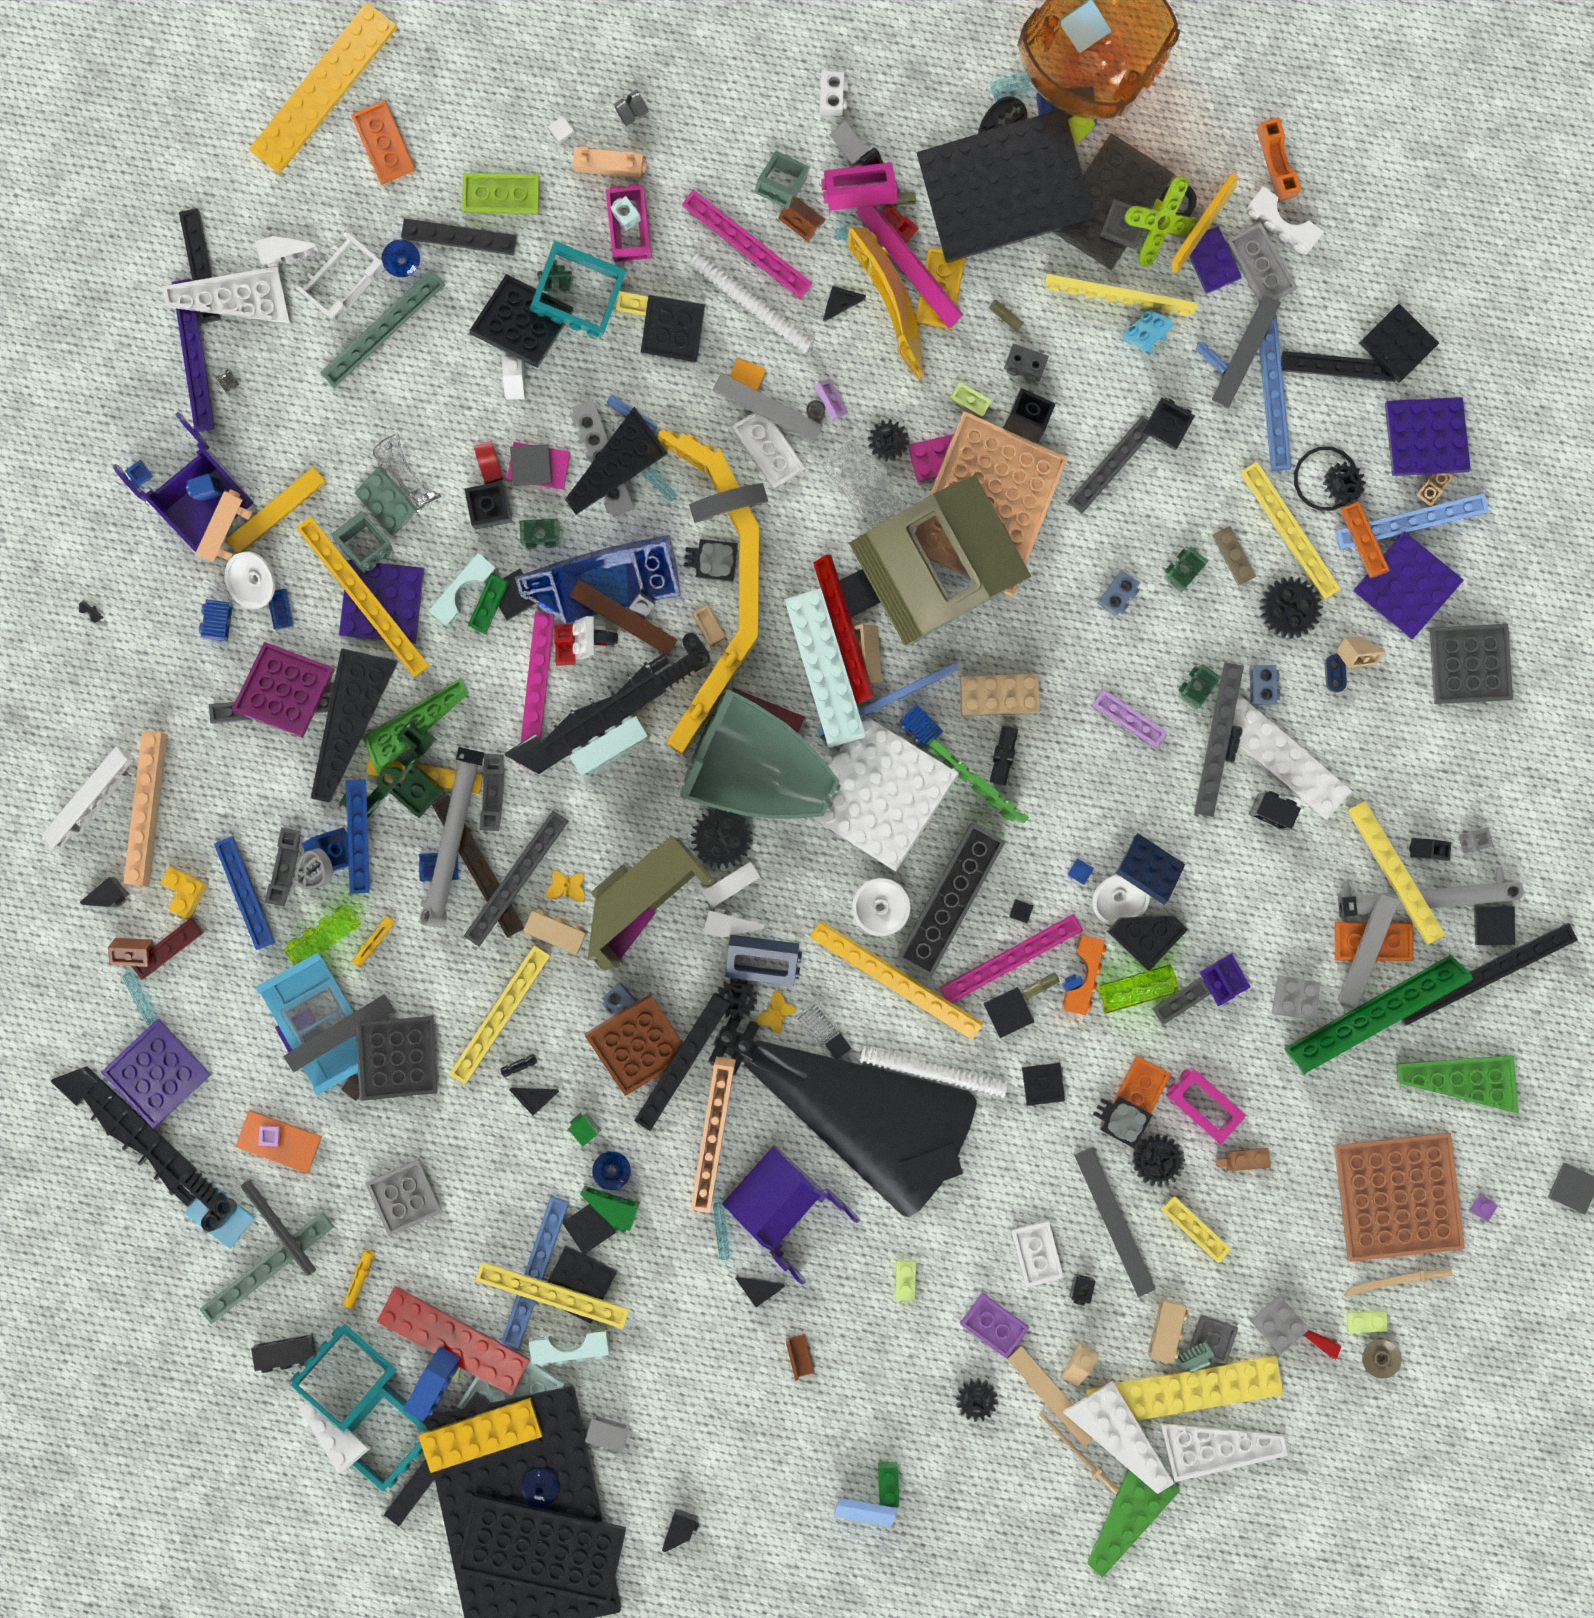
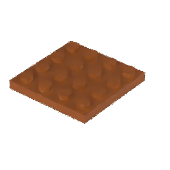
M651 993L585 1033L586 1039L625 1096L663 1074L683 1044Z

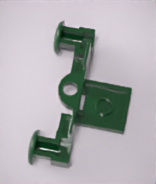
M417 718L407 722L397 736L398 741L403 738L412 746L399 761L406 768L402 770L399 767L392 766L379 774L377 788L367 797V819L389 794H392L414 815L420 818L444 791L439 784L416 765L437 740L428 731L423 733L414 725L418 720ZM385 774H389L393 777L392 783H388L385 781ZM407 774V778L400 784L399 781ZM346 793L339 802L340 808L343 805L346 807Z

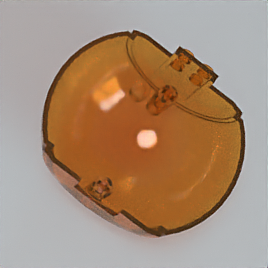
M1046 0L1040 9L1036 8L1024 23L1017 44L1022 65L1032 85L1051 105L1072 116L1092 120L1124 116L1137 103L1146 89L1150 88L1155 80L1154 78L1161 73L1164 64L1169 59L1170 53L1178 41L1180 30L1166 0H1093L1111 27L1112 32L1079 54L1061 27L1060 19L1087 0Z

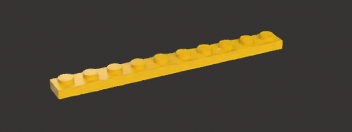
M310 516L296 527L298 532L412 676L416 678L427 670L430 665L313 517Z
M820 920L810 935L811 939L973 1040L982 1027L983 1022Z

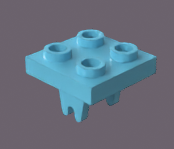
M1148 310L1122 334V337L1126 342L1152 354L1154 351L1151 346L1161 338L1163 341H1166L1168 338L1165 333L1174 324L1171 319Z

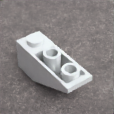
M271 236L255 241L261 264L265 268L279 267V264L295 263L299 258H312L316 253L320 252L315 243Z
M714 907L713 911L709 910L703 933L726 937L764 929L765 924H761V919L751 917V920L743 919L744 915L733 912L731 916L724 914L725 910Z

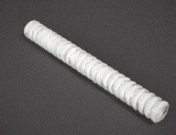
M699 252L692 258L690 262L691 268L695 267V271H700L699 274L701 275L704 274V278H709L710 282L713 281V285H718V288L723 289L724 293L727 292L729 297L732 296V299L737 300L738 304L741 303V306L746 307L747 311L750 310L752 315L756 314V318H760L761 322L765 321V325H770L771 329L774 328V332H779L780 336L783 335L785 340L788 339V342L793 343L794 347L797 346L799 351H803V354H807L814 345L813 339L810 340V337L805 336L804 332L801 333L799 328L796 329V326L791 325L790 321L787 322L786 318H782V315L777 314L776 310L772 311V307H767V303L763 304V300H758L757 296H753L752 292L749 293V290L744 289L743 285L740 286L738 281L735 282V279L730 278L729 274L726 275L725 271H721V268L716 267L715 263L711 264V260H706V256L702 257V253Z
M864 1046L861 1052V1063H872L873 1066L876 1064L878 1067L884 1066L885 1069L887 1067L890 1070L896 1069L895 1071L897 1072L900 1070L901 1073L907 1072L909 1075L912 1073L913 1076L919 1075L920 1078L924 1076L925 1079L931 1078L932 1081L936 1079L937 1082H948V1085H951V1083L954 1086L960 1085V1088L964 1086L966 1089L971 1088L972 1091L976 1089L977 1092L983 1091L984 1094L988 1092L989 1095L995 1094L996 1097L1000 1095L1001 1098H1004L1007 1093V1081L1003 1083L1001 1080L996 1081L995 1078L991 1080L990 1077L984 1078L983 1075L979 1077L978 1074L972 1075L971 1072L967 1074L966 1071L961 1072L959 1069L955 1071V1068L949 1069L947 1066L943 1068V1065L939 1067L937 1064L931 1065V1062L927 1064L925 1061L920 1062L919 1059H908L907 1056L904 1058L902 1055L896 1056L895 1053L893 1055L890 1052L884 1053L885 1051L883 1050L880 1052L879 1049L873 1050L871 1047L868 1049L867 1046Z

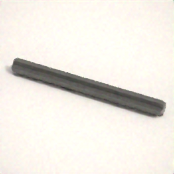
M250 1180L244 1182L241 1188L305 1275H312L316 1271L314 1265Z

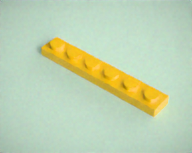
M369 755L366 774L379 776ZM394 760L386 767H399L402 770L406 768L399 760ZM416 764L442 788L453 789L457 770ZM389 774L384 775V778L393 779ZM406 774L401 780L404 781L408 775ZM476 774L472 793L480 794L483 775Z

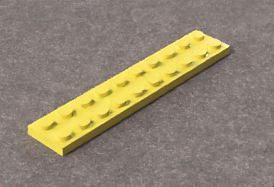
M1276 1355L1231 1362L1226 1365L1220 1364L1204 1367L1193 1373L1190 1370L1114 1383L1136 1421L1284 1395ZM1105 1385L1085 1388L1086 1395L1092 1394Z

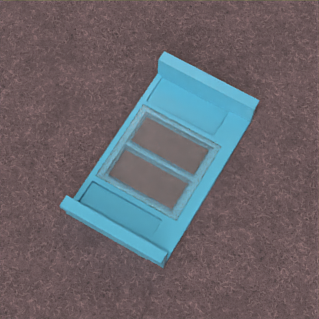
M319 953L312 955L255 987L258 993L262 995L292 1050L353 1013ZM356 1034L302 1067L313 1085L316 1095L358 1073Z

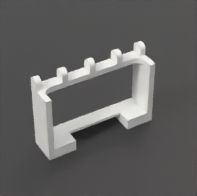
M347 232L343 234L347 240L340 248L333 245L332 248L336 253L327 263L323 259L319 261L323 265L320 271L315 276H312L310 273L306 275L311 281L304 288L298 285L295 288L335 324L386 268L377 257ZM353 243L373 262L364 271L366 275L341 302L338 300L327 311L308 292Z

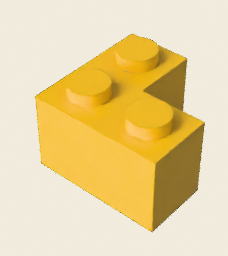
M169 866L160 884L177 892L168 910L183 918L192 917L209 885L176 866Z

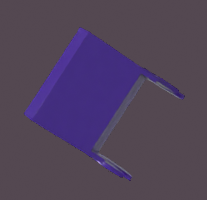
M180 412L175 413L176 417L199 442L196 445L199 448L196 452L198 454L196 458L156 491L151 489L147 493L141 490L132 478L128 479L118 464H114L112 467L133 493L144 502L147 501L196 552L222 495L205 501L194 499L188 495L186 490L188 479L191 480L192 478L195 479V477L198 478L199 476L210 474L219 478L223 493L225 490L229 492L231 489L241 494L240 498H243L241 507L248 509L254 502L218 458L208 450L210 448L195 427H191L185 417Z
M775 1145L722 1203L761 1246L771 1250L769 1253L776 1263L785 1272L789 1270L796 1281L802 1285L806 1283V1279L783 1257L785 1253L781 1250L783 1246L780 1242L817 1200L823 1202L826 1198L832 1201L840 1210L843 1209L854 1222L859 1223L861 1221L853 1210L833 1192L822 1189Z

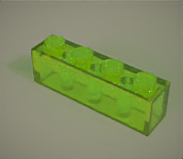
M351 905L339 906L334 910V915L323 917L318 921V926L307 928L302 932V937L299 939L295 937L286 943L287 947L283 951L293 965L302 962L316 953L321 954L363 925Z
M1171 964L1097 985L1098 998L1104 1014L1179 993L1177 977Z

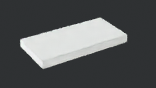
M753 412L732 426L733 431L773 490H776L806 470L775 423Z

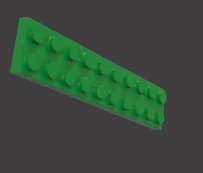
M1449 955L1287 1046L1284 1050L1301 1072L1306 1074L1473 980L1472 975L1452 955Z

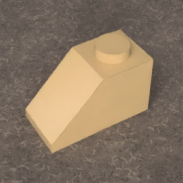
M1347 637L1341 642L1336 652L1347 667L1352 668L1377 665L1386 651L1361 637Z
M1079 1343L1060 1377L1078 1387L1092 1371L1099 1358L1098 1354Z

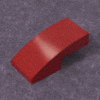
M891 204L882 212L906 243L919 230L906 216L903 217Z
M492 441L473 446L485 484L504 479Z
M573 624L554 625L556 666L576 665L575 654H573V644L575 643L572 631Z

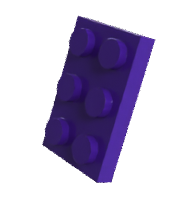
M1219 226L1206 231L1189 258L1205 293L1208 294L1240 280L1242 276Z

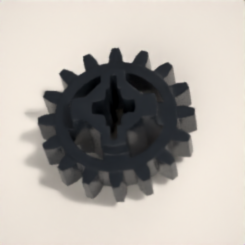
M889 419L888 424H885L884 420H881V426L875 424L876 430H870L872 436L868 437V441L872 443L868 445V448H874L872 455L878 454V460L885 457V462H888L889 458L895 461L896 455L901 458V451H907L904 445L909 444V440L905 439L909 434L903 433L905 427L899 428L898 421L892 424V420ZM884 429H890L889 431L882 432ZM896 433L900 435L901 442L897 440ZM892 434L891 442L885 447V439H888ZM876 439L881 444L880 449L876 445ZM891 449L896 450V451H894V452L887 453L888 450H891Z
M1346 462L1342 465L1336 463L1324 475L1326 480L1323 482V485L1327 486L1324 492H1330L1329 498L1334 496L1336 503L1339 500L1342 501V504H1345L1347 501L1352 503L1365 491L1363 486L1366 484V481L1361 480L1365 475H1359L1360 468L1353 469V463L1350 466H1347Z
M731 978L730 984L724 981V988H718L719 993L717 994L723 998L727 994L728 998L726 1000L731 1002L725 1013L726 1018L732 1015L733 1020H735L736 1016H739L742 1020L744 1014L748 1017L750 1016L749 1010L755 1011L754 1005L757 1004V999L755 998L757 997V992H752L754 986L748 987L747 980L741 983V979L734 982ZM749 996V1003L746 1004L745 1000Z
M970 1378V1384L963 1382L964 1389L958 1388V1392L961 1395H956V1400L960 1401L956 1405L957 1408H962L960 1410L961 1415L967 1413V1420L972 1416L974 1422L979 1417L984 1421L985 1415L989 1418L991 1417L990 1411L996 1412V1408L993 1405L998 1404V1400L994 1399L998 1395L997 1392H992L994 1386H988L987 1380L981 1383L980 1378H977L976 1382H973L972 1378ZM967 1393L969 1397L966 1403L964 1404V1398ZM972 1394L974 1397L980 1398L981 1404L977 1401L974 1402ZM990 1396L989 1404L986 1406V1399Z

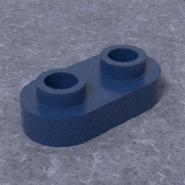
M1333 654L1325 660L1326 687L1333 693L1343 691L1347 685L1346 664L1338 654ZM1332 661L1337 663L1336 668L1332 667ZM1333 680L1338 681L1337 687L1333 686Z

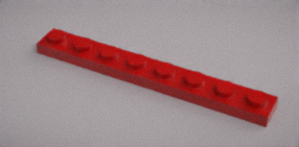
M826 554L813 562L855 702L856 704H861L875 695L832 555Z

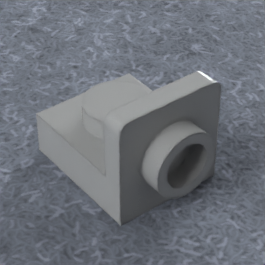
M1488 827L1459 835L1463 853L1493 846Z

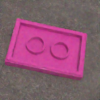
M513 442V447L531 446L529 444ZM549 448L552 483L537 485L564 490L570 451ZM511 459L507 476L509 481H512Z

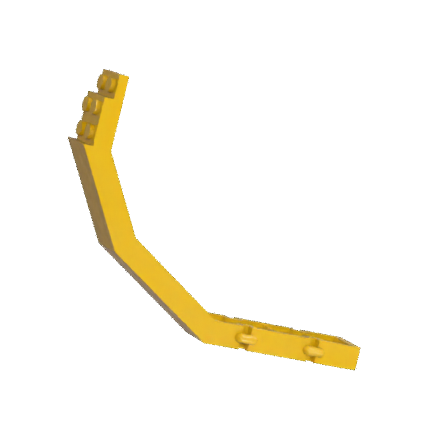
M662 429L658 438L662 446L708 474L717 493L739 488L720 448L714 453L712 447L707 444L701 445L697 442L698 439L691 434L685 435L682 433L679 439H677V435L671 430L666 432ZM749 506L727 512L740 537L739 630L666 741L668 747L683 756L701 731L706 720L712 714L720 697L722 698L724 691L728 689L740 667L743 666L758 642L759 525Z

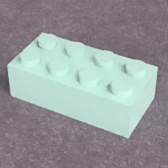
M632 716L625 718L621 721L622 725L619 727H610L602 737H593L588 741L589 744L587 746H579L572 750L573 754L569 757L582 777L586 778L650 739L636 716L634 718Z

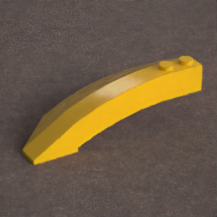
M852 227L848 232L847 247L870 276L879 291L898 340L897 352L920 381L923 379L920 334L908 293L899 274L888 258L889 253L877 243L876 235L872 231L869 232L867 228Z

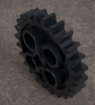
M1291 576L1287 582L1285 577H1283L1281 584L1276 580L1274 582L1275 587L1272 585L1267 587L1270 592H1263L1266 598L1260 600L1264 606L1259 607V609L1265 613L1260 615V617H1266L1267 620L1263 624L1269 623L1268 630L1270 631L1274 628L1275 636L1281 632V638H1285L1287 634L1289 639H1292L1294 634L1297 638H1300L1301 632L1307 635L1309 634L1307 628L1312 631L1315 629L1313 624L1319 623L1316 617L1322 616L1318 612V610L1323 608V606L1318 605L1322 598L1315 597L1319 591L1312 592L1314 585L1307 587V580L1301 583V578L1298 577L1294 582ZM1284 590L1291 593V599L1284 597ZM1301 600H1305L1308 603L1307 609L1301 607ZM1290 604L1293 605L1292 608L1294 609L1291 612L1289 611L1290 607L1288 606ZM1275 607H1279L1282 610L1281 616H1277L1274 613ZM1292 616L1298 618L1299 623L1297 626L1291 623Z
M709 809L708 816L702 813L703 820L696 819L699 826H693L692 828L697 831L691 834V836L696 837V840L692 841L691 844H697L693 851H700L697 857L704 856L703 863L705 864L709 860L710 867L717 863L718 869H720L721 864H724L727 869L730 862L735 866L736 859L742 862L740 856H748L744 852L745 849L751 850L747 843L753 842L752 839L748 838L753 832L746 830L750 827V824H743L746 818L740 820V814L733 815L732 812L728 813L724 810L720 812L719 809H715V813ZM724 820L732 822L730 830L725 831L722 829L721 823ZM714 822H717L721 833L727 835L725 842L730 850L729 854L726 853L723 843L716 839L719 835ZM706 828H713L715 833L712 838L708 839L704 836ZM733 837H737L740 840V845L737 848H732L729 845V841ZM715 845L722 847V853L719 856L712 854V848Z

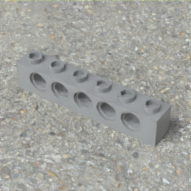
M592 399L571 407L573 413L570 415L574 425L578 424L580 431L577 434L580 442H585L587 449H584L587 460L591 459L593 462L609 440ZM586 420L593 421L591 427L585 428L583 426ZM592 438H599L600 442L597 445L593 446L590 444ZM625 483L615 489L620 492L618 498H610V493L605 496L607 502H604L607 513H611L613 517L634 510Z

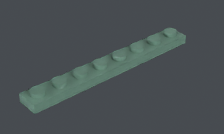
M431 269L320 373L335 388L445 286L444 282Z
M322 1212L292 1237L304 1252L335 1226ZM281 1244L199 1310L209 1323L213 1324L294 1258L285 1246Z

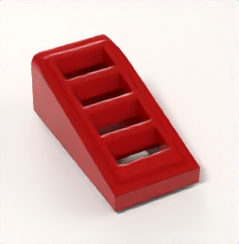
M1310 1330L1303 1334L1332 1359H1337L1341 1350V1345L1338 1342Z

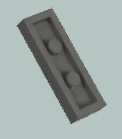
M1199 977L1151 1009L1161 1024L1164 1025L1211 995L1202 978Z

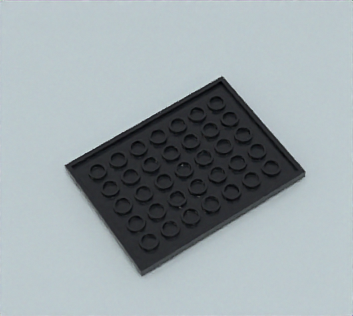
M1065 108L916 152L946 263L1094 220V214Z

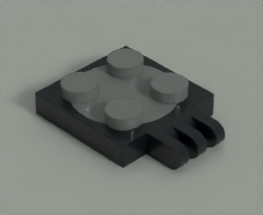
M700 539L699 548H685V552H692L693 554L685 555L684 559L692 560V563L684 562V567L696 568V578L734 582L738 543Z
M1117 1096L1114 1103L1101 1098L1100 1101L1106 1104V1107L1098 1105L1096 1108L1103 1111V1113L1100 1114L1096 1111L1093 1113L1094 1116L1104 1121L1100 1130L1135 1149L1153 1115L1120 1096Z

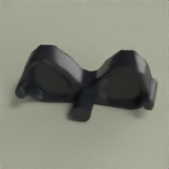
M83 601L79 603V612L89 613L93 623L104 618L96 611V606L91 607Z

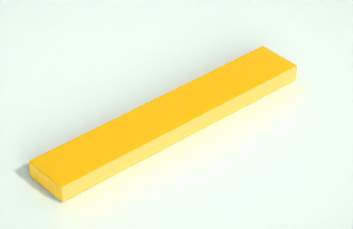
M1233 173L1229 175L1173 257L1171 266L1173 272L1178 274L1237 187L1238 175Z
M312 467L230 535L226 541L237 554L244 552L327 482Z

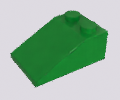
M584 1186L580 1195L607 1222L615 1226V1230L620 1232L631 1230L638 1211L639 1202Z

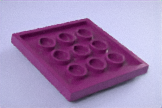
M264 642L231 710L303 738L335 669Z

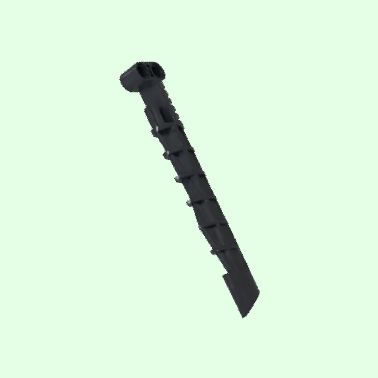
M687 633L683 637L682 643L688 655L655 675V672L670 663L665 654L660 655L650 663L644 662V666L632 678L629 674H626L629 681L616 694L609 685L607 688L613 696L595 703L592 698H589L590 705L574 711L571 710V713L558 726L555 722H552L555 729L542 742L534 734L507 751L505 756L537 774L542 773L570 755L575 748L585 745L593 737L599 736L610 727L667 691L666 688L669 686L673 688L672 684L675 682L679 684L678 680H685L684 677L686 675L691 676L690 673L692 671L696 673L700 669L707 667L710 663L709 652L696 634ZM694 638L697 643L693 647H688L686 640ZM699 654L707 656V660L704 663H699L696 660Z
M88 1066L51 1080V1083L76 1106L85 1100L94 1113L90 1120L93 1121L97 1118L106 1131V1135H110L124 1143L123 1151L130 1147L141 1153L143 1156L138 1162L139 1166L148 1159L157 1172L154 1180L156 1181L161 1178L171 1196L175 1195L187 1207L195 1201V1197L209 1209L201 1220L203 1230L211 1232L220 1229L235 1213L237 1209L235 1200L228 1198L222 1192L219 1193L217 1187H212V1182L208 1183V1179L203 1178V1174L198 1173L194 1165L152 1128ZM223 1203H226L228 1205V1212H225L223 1210ZM211 1217L214 1218L216 1222L214 1227L211 1226L209 1223Z

